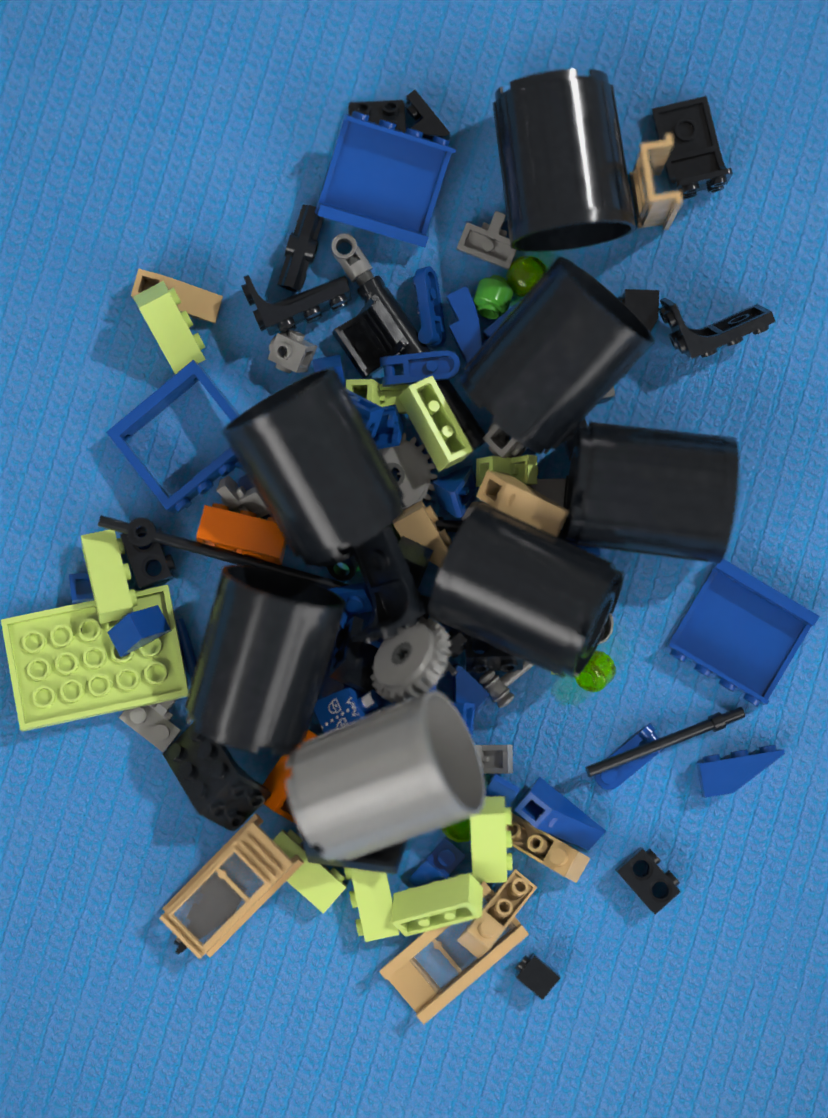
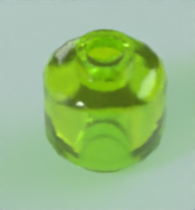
M595 650L589 663L578 677L575 676V680L584 690L592 693L599 692L614 679L616 666L609 655Z

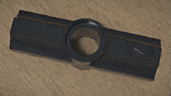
M303 204L300 210L295 231L291 233L286 246V259L277 284L292 292L301 293L309 265L313 264L317 253L318 237L325 219L324 217L317 216L315 213L316 207Z

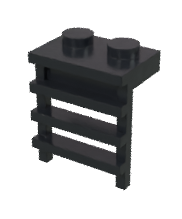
M376 294L368 300L357 316L335 328L332 332L363 379L382 368L380 367L381 357L399 355L404 346L409 343Z

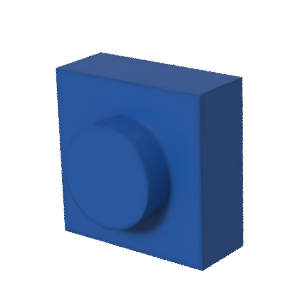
M88 572L69 574L72 605L93 601L94 597Z

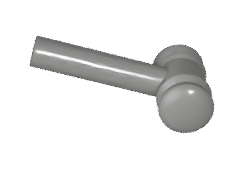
M523 660V670L507 672L501 678H499V675H496L495 671H487L480 676L478 682L483 684V688L490 694L493 701L497 702L498 707L503 708L514 699V694L510 693V689L507 687L532 668L534 664Z

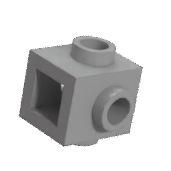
M289 330L288 333H277L270 342L268 360L276 363L275 367L287 373H291V371L295 373L308 372L317 346L304 340L305 335L294 330Z
M494 422L489 427L488 433L482 438L489 445L490 451L495 456H500L501 458L521 456L527 449V447L513 438L509 441L510 436Z

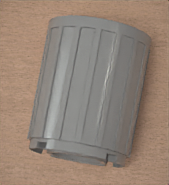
M429 691L305 741L299 748L290 753L286 762L287 768L292 767V778L286 779V787L295 819L311 846L318 844L324 850L320 852V856L330 861L350 860L476 815L481 812L484 806V776L474 741L457 709L447 697L438 691Z

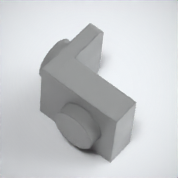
M475 745L483 774L513 773L512 745Z

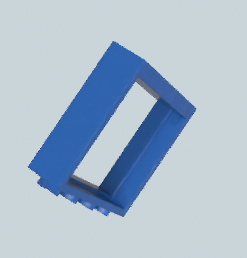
M195 360L187 364L106 432L165 509L173 514L188 508L192 504L191 500L198 494L203 495L208 492L214 485L212 482L220 476L224 477L230 474L236 467L234 464L239 461L232 448H228L169 497L126 442L198 381L201 382L231 421L240 415L203 367Z

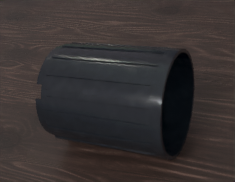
M562 69L532 74L510 81V89L503 92V87H499L495 92L496 101L493 102V113L511 248L524 252L570 250L606 243L633 232L636 225L614 86L609 84L608 75L602 71L590 69L589 76H578L577 69Z
M558 257L464 367L465 373L460 378V383L479 409L484 406L494 416L492 421L504 432L528 449L538 454L545 450L544 453L547 454L551 448L556 449L643 353L649 349L655 340L640 319L604 285L566 258Z
M334 367L319 370L277 391L237 416L221 431L295 556L301 557L306 565H315L340 555L339 550L351 544L354 547L358 546L388 527L404 513L402 507L406 508V505L402 500L404 498L403 492Z
M589 422L588 426L577 425L569 454V460H571L569 475H566L563 507L569 510V513L562 526L563 534L567 535L564 536V540H572L574 544L579 546L711 563H720L723 560L732 533L738 494L739 449L735 437Z
M480 503L462 524L445 556L431 594L429 617L562 678L565 675L575 678V676L578 677L583 672L605 633L606 628H604L609 613L613 614L624 582V573L615 569L616 566L610 561L486 503Z
M228 565L223 567L185 708L188 711L187 723L190 724L191 720L195 721L194 730L212 740L234 748L257 753L258 747L272 748L271 755H290L306 738L345 611L346 601L335 592L321 585L283 572L247 565Z

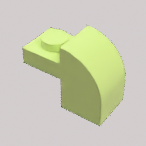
M374 379L346 380V389L381 407L396 404L399 414H407L398 397L410 385L383 387L382 384H379Z
M524 455L513 458L489 456L476 459V487L481 486L487 471L508 473L528 486L537 484V456Z

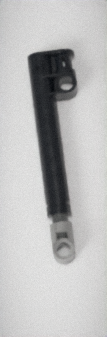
M347 233L337 235L332 241L333 256L339 262L351 282L356 281L359 288L356 292L365 301L364 304L376 294L409 343L404 346L399 355L430 352L426 344L419 341L418 332L390 290L385 287L382 278L379 275L374 277L371 270L373 267L357 245L355 238ZM347 242L353 248L349 254L342 255L337 251L338 245ZM436 381L473 451L486 443L482 439L486 435L451 381Z

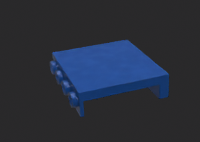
M353 111L352 116L344 114L315 213L317 216L425 248L429 238L426 233L451 153H455L456 149L449 146V140L434 136L432 141L422 138L423 132L407 128L406 132L396 130V124L380 119L379 124L368 121L369 115Z
M723 559L720 563H715L666 647L671 649L670 655L682 662L688 659L695 663L694 669L707 677L713 674L720 678L719 684L733 692L737 688L745 693L743 698L758 707L760 703L763 705L769 703L768 699L808 631L815 625L820 616Z

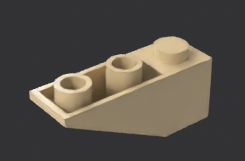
M138 268L131 293L132 298L164 281L168 290L174 287L182 303L177 305L180 312L186 310L189 317L216 324L223 296Z
M487 471L476 497L492 507L558 537L569 513V510L508 473Z
M421 500L403 510L404 513L393 522V525L401 537H407L434 550L430 562L441 568L452 540L445 529L440 531L435 522L439 519L431 505L426 507Z
M511 813V825H506V831L511 830L512 846L565 878L577 883L591 858Z
M515 869L507 878V882H504L484 905L482 917L473 919L457 941L479 959L493 946L537 887Z

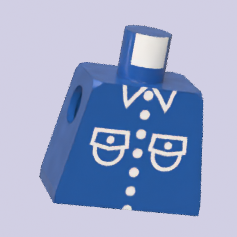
M346 688L317 700L314 711L325 734L374 714L373 710L382 704V700L375 690L365 694L354 688Z

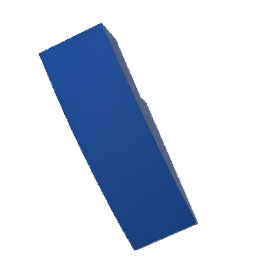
M466 285L448 294L446 300L457 322L449 325V331L467 365L481 348V332L475 304Z

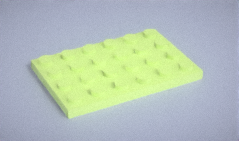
M163 585L135 591L138 606L133 607V612L158 605L172 631L122 658L107 633L122 619L100 624L94 600L1 619L20 730L23 732L188 697L189 687L169 586Z

